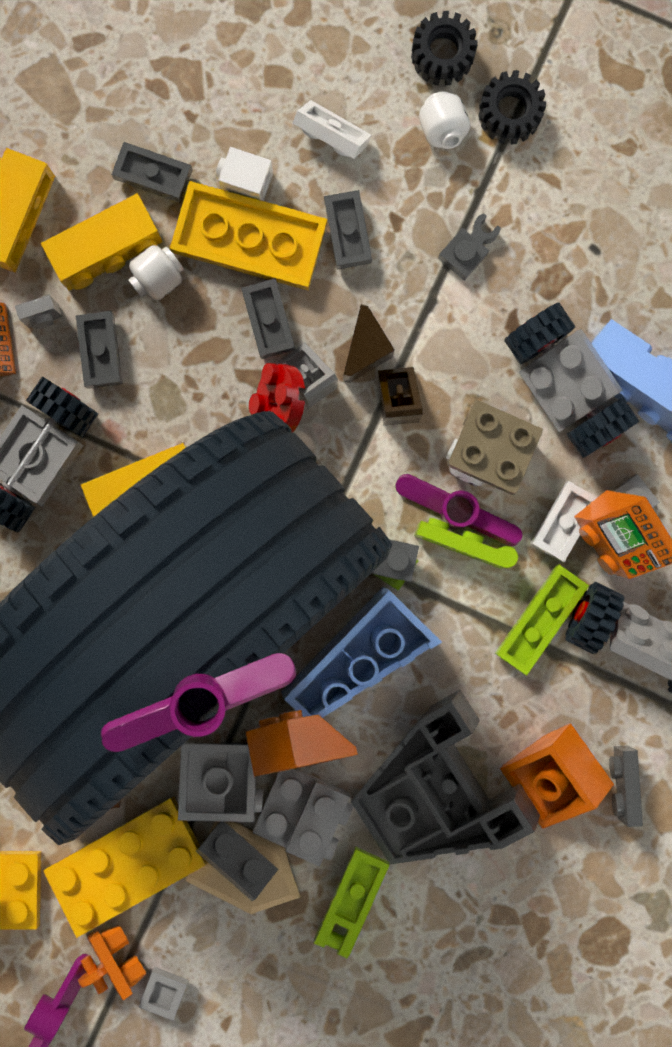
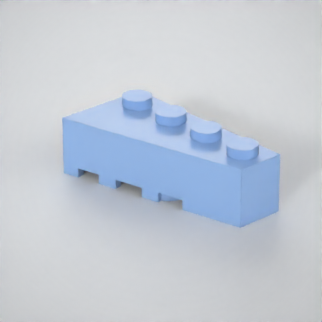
M611 319L591 341V344L623 390L614 397L618 400L624 397L626 402H630L639 410L638 415L644 421L651 425L657 424L667 432L666 437L672 442V359L663 355L653 356L650 354L652 351L650 344Z
M382 587L293 681L281 691L283 698L296 711L302 710L303 717L320 715L323 718L352 700L353 696L368 687L371 688L383 680L382 678L399 667L406 666L415 660V657L429 648L436 647L442 641L390 590Z

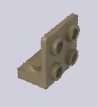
M476 399L463 422L464 427L448 461V466L506 493L515 495L519 490L544 429Z

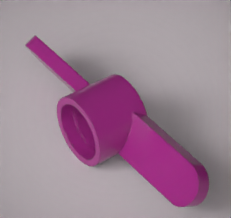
M403 474L396 481L395 488L400 495L439 513L443 522L450 524L451 528L461 529L468 526L507 546H516L523 537L522 531L518 526L480 509L475 496L467 491L459 490L450 494L410 474ZM463 497L471 504L472 514L466 522L457 523L449 518L447 504L452 498Z
M276 653L216 678L207 674L187 676L176 686L172 697L108 722L101 730L102 744L109 751L120 752L176 729L193 737L211 734L221 725L226 710L289 685L295 678V665L286 654ZM191 688H204L216 696L219 707L213 717L204 721H193L185 717L179 708L180 696Z
M82 954L75 960L54 999L43 994L24 1027L25 1031L34 1035L28 1047H48L51 1044L81 988L78 979L86 971L80 960L88 954Z

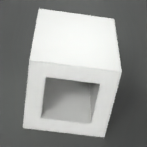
M230 147L227 157H221L215 177L219 181L221 190L264 201L273 176L272 162L269 159Z

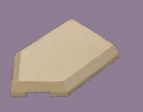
M215 821V822H214V824H213V826H212V828H211L209 834L212 832V830L216 827V825H217L220 821ZM225 821L278 868V871L258 897L251 901L209 863L188 875L185 880L249 914L300 898L285 847L254 834L252 829L238 822Z

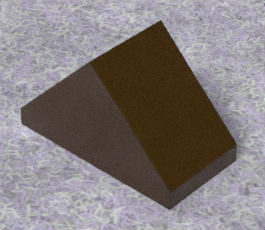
M361 304L343 374L344 382H353L393 358L395 349L370 308L366 305Z
M414 367L378 370L383 426L419 423L423 415V408Z

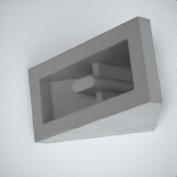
M306 343L276 363L295 366L300 371L305 389L299 388V396L305 401L308 409L338 387V378L335 373Z

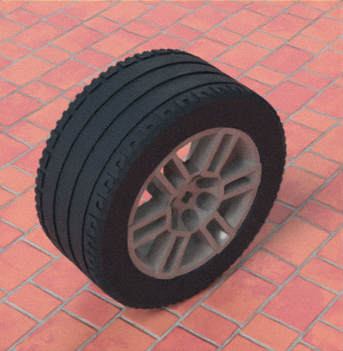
M263 411L232 421L174 455L90 519L42 561L0 602V783L5 788L11 787L16 792L14 799L34 822L40 820L44 825L41 830L57 845L71 842L78 838L192 737L176 729L124 751L113 752L107 750L102 744L101 730L108 722L172 697L176 686L187 676L207 674L216 678L272 654H284L387 559L392 543L380 527L376 529L372 525L374 520L354 498H347L342 484L325 466H319L316 463L314 453L295 433H291V428L274 412ZM191 688L185 691L179 698L181 712L185 717L193 721H204L213 717L219 707L216 696L204 688Z

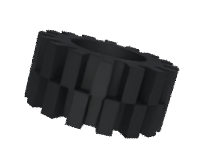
M443 11L442 18L438 17L437 12L432 13L430 21L425 17L421 21L420 27L417 26L411 50L412 63H415L417 74L423 71L422 79L428 81L430 76L434 78L433 85L439 86L440 79L445 80V86L451 85L453 78H455L456 82L462 80L463 74L467 75L471 65H473L478 46V40H475L476 31L474 28L469 30L471 22L467 18L461 23V14L456 12L453 19L448 18L449 11ZM440 38L453 41L457 46V54L451 59L436 57L430 48L433 41Z
M513 70L511 77H508L507 71L502 72L499 79L496 76L490 80L489 86L486 85L479 105L478 117L479 120H483L481 124L483 131L489 129L488 136L491 139H494L496 135L500 136L499 143L505 144L506 139H511V145L517 144L519 138L522 139V142L527 140L530 133L533 135L536 132L546 109V101H543L546 95L544 89L538 91L540 82L536 79L531 84L529 82L531 75L525 73L523 79L518 78V70ZM505 97H515L523 102L525 114L518 119L507 118L501 114L499 102Z

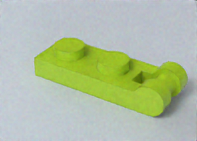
M430 517L428 523L420 521L414 534L415 537L497 568H510L518 561L517 551L513 547L503 546L495 549L482 544L484 537L465 530L462 536L448 531L450 524Z
M355 846L323 921L316 932L313 944L322 948L327 945L336 949L337 955L348 959L390 866L389 861ZM335 923L347 929L343 936L332 931Z

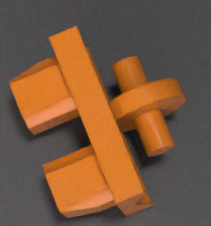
M119 925L106 929L101 933L94 930L86 937L101 963L96 965L91 955H87L80 960L86 973L78 979L81 988L93 984L97 993L101 994L108 989L103 979V976L107 973L118 995L121 996L122 1000H125L133 994L130 988L137 984L146 975V972L136 955L117 966L112 955L129 944L126 935Z

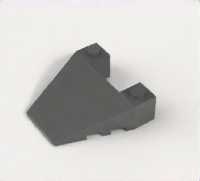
M461 690L454 692L428 708L351 801L390 864L432 859L436 855L456 853V855L468 854L470 850L490 848V850L503 849L535 832L540 814L522 785L518 784L489 800L454 745L473 734L480 722V719Z

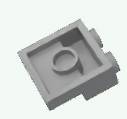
M185 742L181 746L178 820L254 822L255 812H262L263 789H256V777L253 774L248 743Z
M297 768L281 771L276 777L253 833L285 847L286 852L320 867L323 858L331 860L339 839L333 837L338 824L345 826L351 815L354 805L348 803L350 792Z

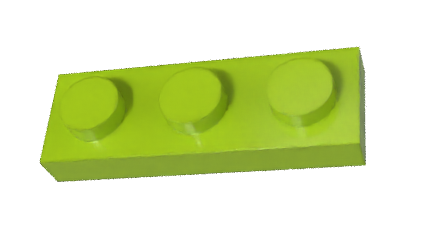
M560 564L556 565L494 654L527 676L589 585Z

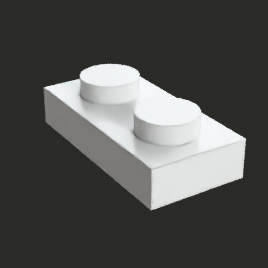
M312 100L297 110L292 123L301 128L308 137L320 139L331 145L336 153L345 157H352L353 159L367 147L372 136Z
M567 481L530 545L561 563L565 562L580 536L579 529L581 527L574 516L597 497Z

